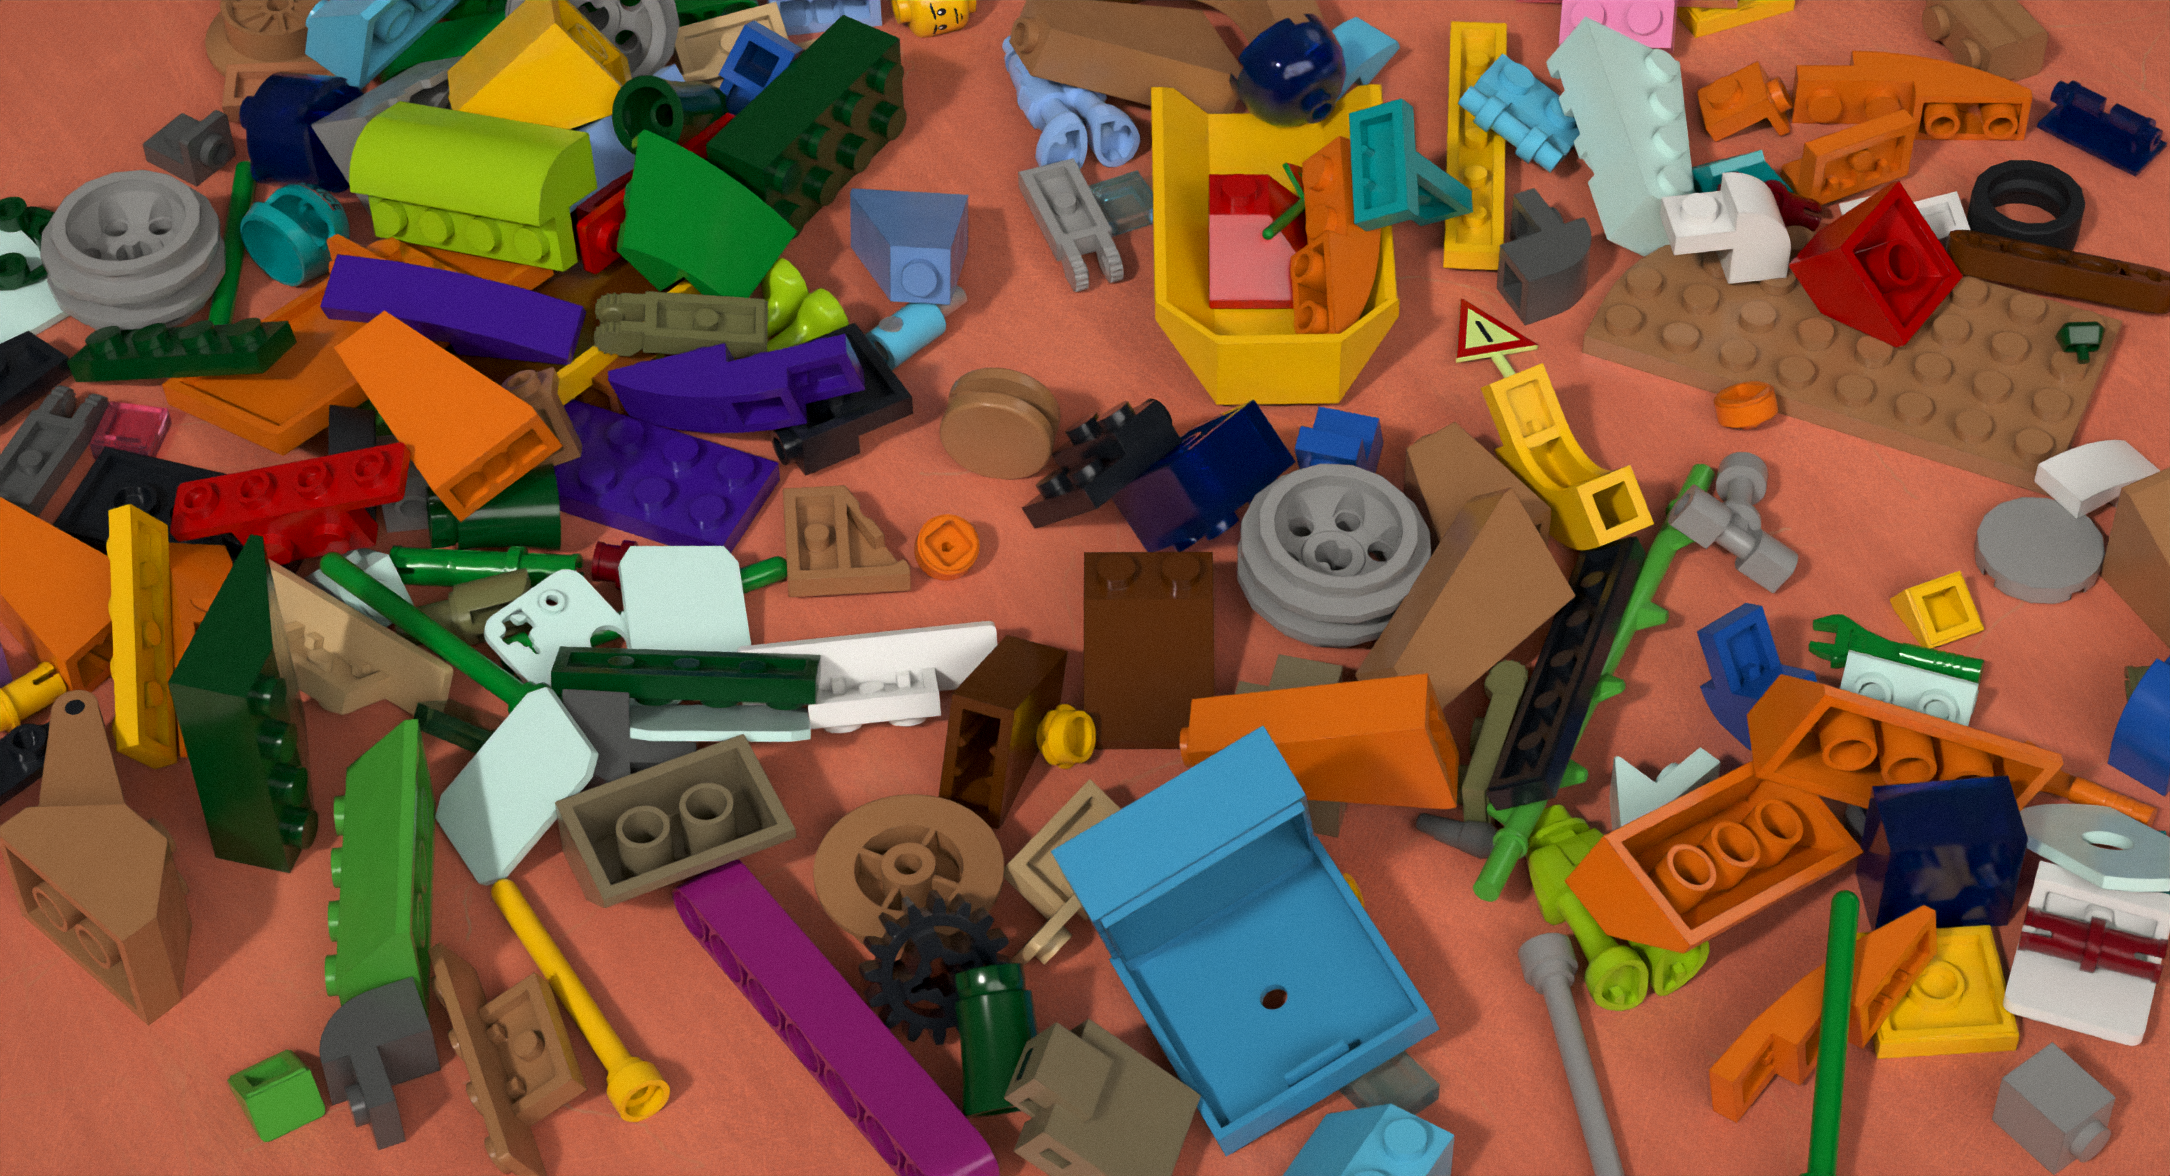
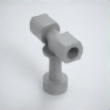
M1732 453L1721 461L1717 473L1716 490L1720 498L1725 502H1720L1693 484L1673 505L1668 523L1705 549L1713 542H1716L1737 556L1735 568L1771 593H1774L1793 574L1798 562V554L1761 529V516L1757 509L1752 506L1757 504L1766 493L1768 480L1766 464L1761 458L1752 453Z

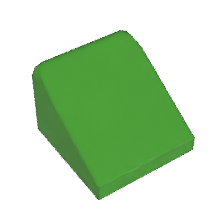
M286 1049L231 1075L230 1079H227L231 1091L253 1129L264 1142H270L325 1114V1105L310 1069L292 1050Z

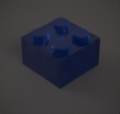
M1254 399L1192 426L1180 436L1183 441L1181 444L1111 498L1147 552H1157L1169 546H1173L1176 552H1181L1204 536L1208 541L1218 537L1239 521L1234 511L1247 502L1250 505L1257 493L1274 482L1280 474L1296 463Z
M2008 775L1872 786L1860 846L1864 853L1858 858L1855 872L1872 932L1922 905L1936 910V928L2008 925L2028 843V836Z

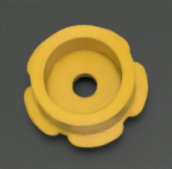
M1059 704L1055 710L1048 711L1040 722L1036 734L1037 745L1050 765H1057L1061 769H1069L1075 763H1083L1092 755L1096 743V730L1093 720L1084 711L1075 710L1069 704Z

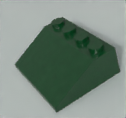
M250 534L169 679L168 685L215 857L290 873L302 849H309L314 842L318 829V814L314 810L305 711L263 536Z

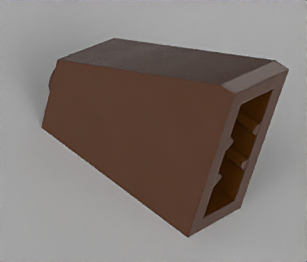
M1006 635L952 693L939 797L951 800L970 809L981 817L989 827L999 829L1002 826L1039 752L1036 740L1038 726L1046 713L1050 710H1055L1061 702L1068 651Z

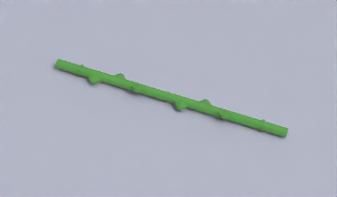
M1696 464L1691 468L1676 499L1670 501L1666 507V518L1643 560L1572 754L1598 703L1625 690L1626 684L1624 680L1613 676L1635 632L1665 624L1669 619L1668 611L1651 601L1677 550L1695 541L1669 525L1668 519L1673 505L1693 484L1708 492L1715 474L1705 464ZM1570 759L1559 789L1584 783L1589 775L1588 770ZM1548 800L1497 811L1491 802L1488 804V815L1505 826L1498 830L1493 837L1494 847L1473 885V891L1477 897L1488 902L1498 899L1517 860L1526 855L1529 849L1528 839Z

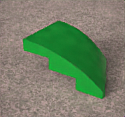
M645 129L642 130L632 140L631 148L636 150L633 176L625 188L623 204L626 214L623 223L620 224L616 251L659 292L685 277L702 295L749 298L798 231L758 196L718 167L662 136Z

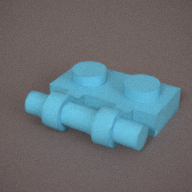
M1504 54L1485 71L1474 87L1471 85L1458 102V105L1475 116L1474 124L1486 133L1492 129L1517 148L1514 154L1528 164L1532 160L1549 173L1575 147L1573 141L1580 135L1575 118L1564 115L1558 99L1560 96L1535 78L1528 68L1515 63Z

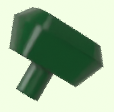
M2095 321L2068 322L2062 325L2055 339L2063 352L2077 353L2078 364H2087L2090 362L2089 352H2095L2100 349L2106 329L2099 322Z

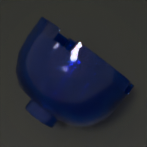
M1313 13L1304 14L1310 22L1295 25L1290 18H1286L1260 33L1242 51L1238 58L1244 67L1239 74L1238 80L1232 73L1230 75L1229 83L1232 92L1243 106L1257 119L1278 128L1302 126L1306 123L1314 124L1329 116L1335 108L1336 100L1341 94L1347 75L1345 56L1339 41L1323 19Z

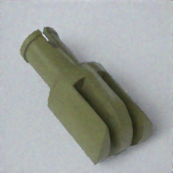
M522 568L453 585V592L449 593L448 600L416 608L471 646L486 642L484 628L487 620L492 615L533 587L531 586L527 569ZM510 620L503 623L506 628V634L503 638L520 632H529L533 627L527 622L517 626ZM395 625L399 636L416 646L422 645L418 640Z

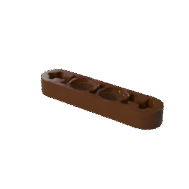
M1953 230L1948 235L1945 250L1963 275L2157 314L2170 312V272L1971 230Z

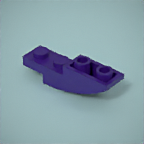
M846 334L819 338L808 343L771 352H760L737 360L733 358L726 343L710 347L696 348L693 351L656 360L641 361L631 366L608 371V381L630 417L662 427L704 433H746L806 424L807 403L865 390L864 370Z

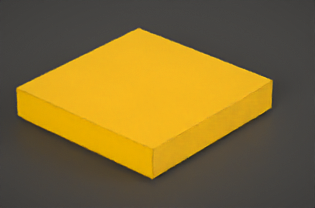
M1991 926L1936 928L1937 954L1872 1036L1877 1059L2016 1051L2019 1032L2014 1014L2008 1012L2003 1007L2006 983ZM1871 932L1857 933V940Z

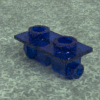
M2072 80L2070 83L2059 81L2050 96V101L2057 105L2037 123V128L2135 177L2167 147L2168 143L2161 140L2163 130L2156 127L2155 119L2138 114L2118 103L2111 108L2110 114L2104 112L2106 97L2081 86L2075 80Z

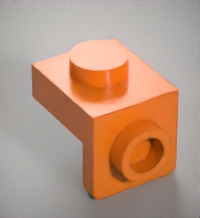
M1759 61L1696 90L1705 128L1715 142L1765 118H1768L1780 137L1791 132L1786 114L1787 110L1793 108L1789 92L1779 77L1772 80L1769 78Z

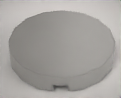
M2021 497L2000 503L1984 515L1977 530L1974 543L1975 561L1981 573L1984 575V570H1986L1988 575L1995 579L1994 587L2004 594L2029 603L2057 604L2070 600L2072 593L2078 592L2083 588L2085 593L2094 586L2102 568L2105 555L2103 536L2092 520L2086 515L2076 519L2056 500L2049 498Z

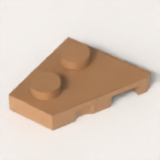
M845 485L783 489L789 597L911 591L910 566L904 559L897 561L885 546L884 533L872 519L861 513L860 503Z

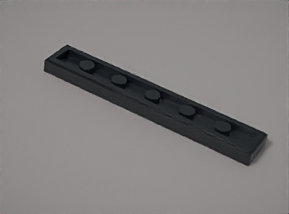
M1637 536L1612 541L1590 550L1580 551L1568 581L1576 596L1555 614L1486 791V795L1496 811L1556 797L1646 555Z

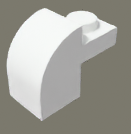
M1726 172L1722 175L1720 191L1662 197L1660 217L1674 255L1716 251L1728 284L1787 278L1791 251L1789 234L1771 189L1760 179L1744 173Z

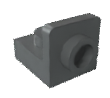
M218 110L213 111L201 122L181 113L143 143L147 162L196 187L236 156L228 116Z

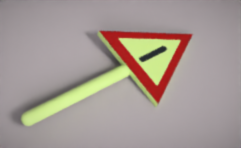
M1461 298L1456 363L1491 357L1504 378L1516 374L1504 355L1537 350L1538 344Z

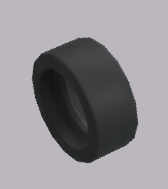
M2009 160L1989 167L1977 177L1971 193L1967 221L1971 231L2072 251L2079 236L2085 200L2082 188L2075 180L2055 166L2033 160ZM2010 203H2024L2040 207L2052 214L2056 219L2046 223H2024L2006 217L1999 213L1995 207Z

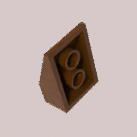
M1084 552V712L1092 718L1095 726L1096 743L1094 749H1180V731L1183 727H1189L1192 699L1214 697L1213 552Z

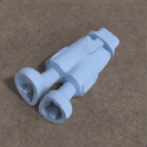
M1011 35L1004 40L1002 48L1006 54L1004 57L1005 66L1016 89L1017 103L1033 128H1038L1042 131L1035 154L1039 167L1074 158L1079 169H1081L1086 158L1088 143L1099 162L1106 167H1118L1133 158L1140 144L1138 129L1125 112L1111 104L1105 103L1107 99L1106 94L1031 76L1009 42Z

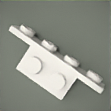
M981 621L739 647L737 652L821 655V679L816 704H804L808 705L811 729L823 728L830 733H847L855 731L862 724L888 721L892 725L904 727L918 725L924 722L927 717L941 716L939 691L957 689L998 644L994 622ZM742 702V705H766V703Z

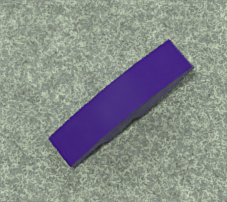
M341 254L336 256L320 306L328 319L368 323L385 310L429 340L450 342L455 352L459 355L562 365L572 363L586 315L583 306L500 282L398 261Z

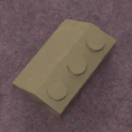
M744 734L555 802L563 853L586 900L603 908L796 838V829Z

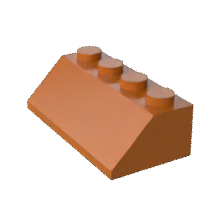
M1783 674L1778 676L1747 714L1755 777L1988 844L2000 834L2003 818L2014 811L2020 812L2064 765L2062 754L1829 685Z
M1752 760L1604 835L1566 878L1565 883L1607 936L1684 954L1852 863L1864 851L1817 794L1755 777Z

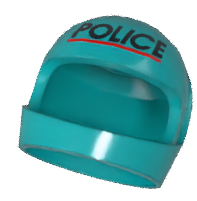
M308 183L288 184L277 189L264 203H253L240 224L241 238L253 261L271 278L289 286L303 284L329 272V262L332 259L326 241L328 238L340 234L350 239L349 221L343 206L326 189Z

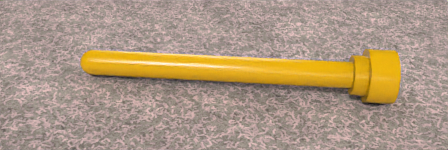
M510 879L497 880L491 888L492 899L608 1071L607 1097L621 1118L627 1122H639L656 1114L665 1105L670 1095L669 1085L657 1067L649 1061H643L639 1057L631 1056L516 884Z

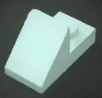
M1700 747L1680 764L1674 762L1665 767L1654 782L1619 756L1614 757L1609 795L1612 831L1717 779L1721 762Z

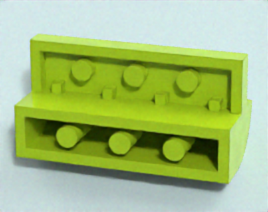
M403 101L392 105L367 123L355 143L349 168L350 192L368 195L376 237L387 239L393 237L403 242L561 272L566 271L578 262L569 207L598 188L590 137L587 132Z

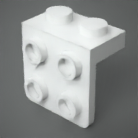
M2040 860L2028 906L2035 907V910L2089 923L2091 917L2094 916L2106 919V927L2159 940L2161 938L2168 940L2170 933L2169 894L2102 889L2059 865ZM2023 925L2022 928L2024 932L2049 938L2052 936V933L2047 930ZM2017 946L2003 999V1007L2008 1012L2034 1021L2048 1023L2124 1045L2135 1046L2142 1042L2156 986L2155 983H2151L2150 980L2095 967L2093 974L2080 971V963L2027 950L2025 952L2020 951ZM2137 952L2134 954V957L2139 960L2155 964H2161L2162 958Z

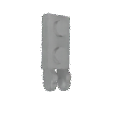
M1074 158L1018 172L1019 189L1057 261L1061 260L1065 277L1073 291L1078 292L1089 287V272L1081 255L1096 252L1100 269L1108 282L1113 283L1123 280L1124 268L1119 252L1112 240V229Z

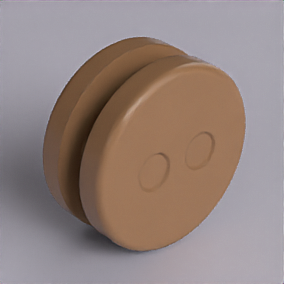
M1006 368L973 370L956 380L950 390L947 408L940 425V439L943 447L952 459L976 474L1005 480L1029 477L1043 469L1051 458L1061 418L1059 404L1048 388L1024 373Z

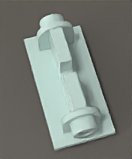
M1849 650L1840 689L1969 726L1979 693V684L1966 679H1959Z

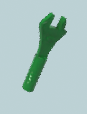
M1833 614L1813 620V629L1815 631L1836 633L1835 644L1814 641L1809 643L1808 651L1819 658L1830 661V668L1845 667L1848 652L1852 650L1980 684L1984 659L1951 652L1947 653L1946 651H1938L1937 649L1909 643L1902 644L1890 641L1867 631L1842 614Z

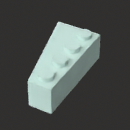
M1585 16L1546 61L1552 78H1561L1565 91L1558 98L1564 115L1575 118L1580 135L1573 142L1578 157L1583 159L1589 168L1593 170L1594 176L1588 181V185L1607 240L1645 257L1660 247L1670 245L1660 217L1662 197L1695 193L1680 62L1676 61L1664 50L1652 49Z

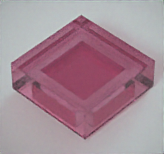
M110 401L90 442L93 459L98 458L105 446L156 458L172 424L168 408Z

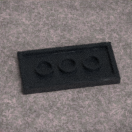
M106 446L53 524L54 527L107 555L106 543L109 538L108 510L132 504L168 525L169 543L225 545L232 564L235 563L243 548L242 543L232 532L178 542L170 534L178 486L184 482L227 474ZM304 559L291 561L280 566L296 574Z

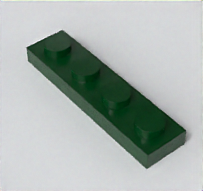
M248 318L235 324L213 325L212 321L204 320L187 327L167 328L163 323H155L141 329L121 331L118 326H108L96 330L85 339L86 345L71 357L67 364L76 382L265 373L297 341L288 321L261 322L259 318Z
M560 646L551 670V689L554 690L557 696H561L562 689L628 692L629 698H635L637 703L647 706L666 705L673 700H696L712 708L732 707L739 702L766 703L768 707L776 710H794L802 707L804 704H816L821 679V655Z

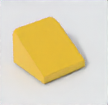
M1961 571L1905 589L1889 599L1896 614L1923 647L1933 649L1985 630Z

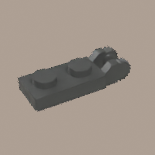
M55 386V389L51 390V394H48L37 410L31 411L0 454V497L38 517L92 439H97L102 427H105V423L108 422L110 402L107 397L92 393L88 398H85V402L80 405L71 418L76 407V393H74V389L69 387Z

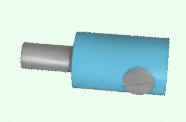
M956 285L950 305L909 302L893 315L882 319L879 325L867 332L865 336L890 369L894 370L945 332L946 322L944 318L967 302L966 293L960 286Z

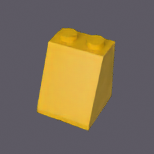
M525 0L447 71L450 93L448 99L451 103V110L563 129H572L611 116L613 103L618 91L627 81L632 79L628 58L568 0Z

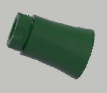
M641 75L627 81L618 91L612 107V123L620 143L630 153L636 155V150L631 148L632 140L644 129L682 146L720 117L730 112L726 106V95L718 87L699 81L679 82L652 75Z
M552 463L533 468L462 522L453 515L430 486L426 487V511L431 548H444L456 544L457 550L525 546L526 548L560 551V506L557 480Z
M1023 964L991 965L955 974V979L961 1001L955 1003L960 1034L963 1073L962 1114L969 1119L1021 1112L1020 1109L1006 1101L1004 1096L1026 1042L1039 1034L1032 991L1025 990Z

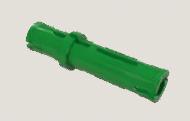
M394 545L389 555L394 566L397 567V572L403 584L453 587L456 584L526 568L531 580V586L534 587L561 569L576 571L577 568L584 566L581 554L528 553L525 546H511L508 552L412 548ZM578 572L584 577V572Z

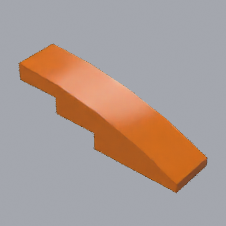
M1922 905L1856 941L1848 1033L1849 1043L1861 1049L1865 1047L1937 954L1936 910ZM1826 962L1805 975L1754 1019L1709 1069L1713 1111L1738 1123L1775 1074L1800 1086L1817 1065Z

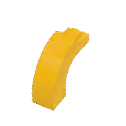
M1543 363L1480 388L1503 443V446L1494 449L1498 460L1552 508L1549 535L1567 547L1576 550H1590L1654 524L1631 465L1612 471L1605 470L1591 461L1580 448L1566 422Z

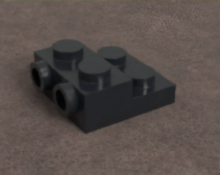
M856 323L815 339L846 334L864 370L865 390L807 403L806 424L775 429L771 432L772 445L781 463L786 466L796 462L805 476L860 454V435L913 414L911 394Z
M1152 398L1147 399L1141 405L1134 408L1131 407L1128 401H1124L1100 417L1097 412H1094L1074 423L1065 431L1070 440L1052 453V457L1060 468L1036 484L1040 494L1023 506L1022 510L1036 529L1098 509L1183 442L1172 425V418L1166 407L1158 400Z

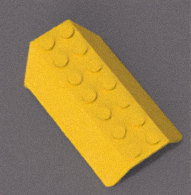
M1382 84L1357 86L1325 111L1312 113L1208 114L1174 88L1151 87L1155 320L1216 405L1339 403L1399 317L1400 299L1397 298L1392 225L1381 228L1378 264L1368 301L1358 321L1341 334H1295L1294 309L1209 308V174H1268L1300 198L1282 165L1291 163L1302 167V163L1338 136L1350 139L1349 113L1383 104Z

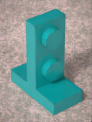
M1401 98L1349 113L1355 225L1367 232L1408 220L1414 221L1419 226H1424L1473 213L1472 191L1416 151L1412 105Z

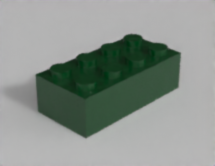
M842 15L706 144L707 161L748 188L798 231L792 239L796 238L804 225L823 206L832 203L838 191L857 173L863 172L871 159L890 140H895L903 131L907 114L903 101L902 80L904 69L901 65L900 38Z

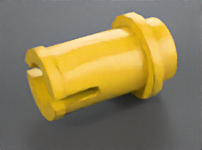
M44 661L37 668L0 688V733L5 730L10 733L11 730L20 726L22 720L51 705L59 696L67 692L65 683L59 673L49 678L48 675L54 672L55 669L52 664Z

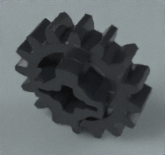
M929 890L925 907L918 908L906 896L901 899L904 912L902 917L896 920L884 912L878 916L886 932L882 938L865 936L863 943L868 951L875 956V960L860 963L859 972L864 980L876 982L870 985L863 993L871 1007L883 1006L878 1016L888 1029L893 1028L902 1021V1032L907 1040L915 1042L923 1029H927L936 1045H943L947 1028L955 1027L959 1032L955 1003L961 1000L957 991L955 974L985 966L1012 964L1007 955L997 953L1008 945L1009 941L1000 928L990 929L994 918L983 906L970 914L971 903L965 895L957 893L949 907H946L943 898L937 890ZM934 926L955 927L968 934L963 935L959 931L948 936L936 932ZM907 941L901 958L895 961V958L899 950ZM941 957L943 960L940 964L943 972L931 978L932 968L930 962ZM926 1000L938 1004L939 1008L926 1009L911 1004Z

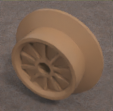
M221 0V11L211 22L205 38L207 56L211 64L225 77L227 64L315 61L305 54L308 33L306 19L313 7L321 0Z
M895 795L868 802L842 817L828 831L819 845L815 856L813 868L814 885L818 900L827 915L839 927L853 935L864 945L865 936L882 938L886 930L878 918L882 912L891 915L896 920L904 915L901 899L906 896L918 908L926 906L929 890H937L943 898L945 906L949 907L952 899L957 893L965 895L971 903L970 914L982 906L989 912L999 897L1003 886L1004 857L1001 845L993 830L981 817L963 805L930 795ZM934 926L936 932L948 936L959 931L963 935L968 934L955 927ZM907 941L903 944L895 959L901 958Z

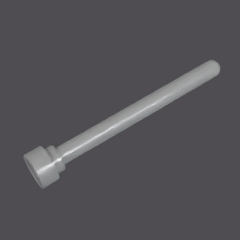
M1545 933L1535 936L1522 944L1518 950V958L1526 983L1533 986L1537 993L1544 995L1595 1176H1625L1570 988L1575 981L1574 975L1578 970L1572 942L1569 937L1560 933Z

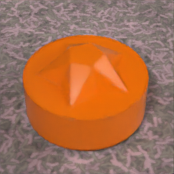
M1761 381L1743 382L1721 390L1713 400L1718 423L1724 427L1742 428L1744 430L1756 428L1760 423L1769 420L1778 412L1774 387Z
M942 514L929 519L922 526L914 543V555L919 567L930 577L942 581H951L964 576L976 561L980 549L979 538L973 526L965 519L952 514Z

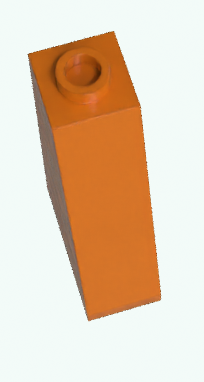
M385 310L334 347L397 440L403 442L411 451L410 459L433 492L460 522L563 446L531 405Z
M0 497V621L38 665L45 661L54 666V672L48 675L49 678L59 673L65 683L67 692L85 690L91 693L111 675L110 661L113 656L112 620L108 610V602L111 597L109 558L100 551Z
M1428 673L1192 699L1189 727H1183L1180 731V752L1186 767L1197 765L1252 731L1264 726L1305 792L1307 800L1431 809L1457 808L1459 752Z

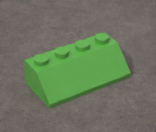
M409 719L401 722L347 767L345 795L335 796L334 798L335 829L337 836H343V846L332 848L331 850L332 881L334 888H340V900L329 901L328 903L329 935L332 942H337V955H326L325 983L328 996H339L342 1006L361 993L413 977L427 1017H429L431 960L428 950L431 948L436 802L418 719Z

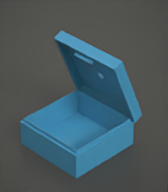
M1264 726L1252 731L1051 851L1073 893L1112 957L1109 959L1181 1082L1201 1095L1197 1109L1226 1157L1439 1030L1429 1007L1318 837H1314L1307 796ZM1280 989L1287 993V1000L1280 1008L1267 1009L1263 1006V999L1268 992Z

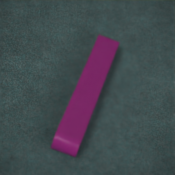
M739 859L704 871L672 890L674 905L690 933L897 1176H1000L996 1158L982 1135Z

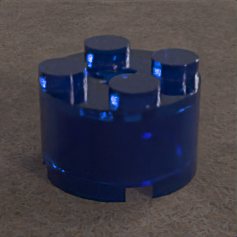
M283 71L274 73L265 79L254 96H247L242 101L239 111L240 123L246 130L252 178L257 183L268 184L274 187H284L292 183H308L326 189L330 193H340L349 189V183L311 125L364 95L361 89L357 86H349L345 82L348 79L338 76Z

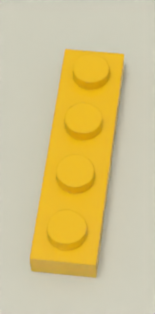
M132 504L108 510L109 538L106 543V550L110 561L111 597L108 602V610L112 620L113 656L110 661V670L114 680L115 717L112 722V731L116 741V751L153 769H158L177 763L175 707L168 681L174 672L168 525Z

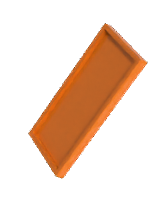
M403 242L459 273L527 290H533L554 275V271L551 269ZM329 276L261 320V322L288 321L297 341L265 373L171 378L162 384L168 405L284 456L329 426L330 404L356 408L369 399L334 349V347L352 335L358 328L367 323L327 318L320 306L330 278ZM432 341L443 349L450 345V342Z

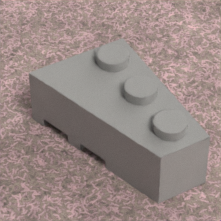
M463 56L418 63L311 125L348 183L350 161L355 143L363 128L376 115L399 101L451 110V103L448 99L450 93L447 71ZM355 193L368 214L371 215L368 195Z

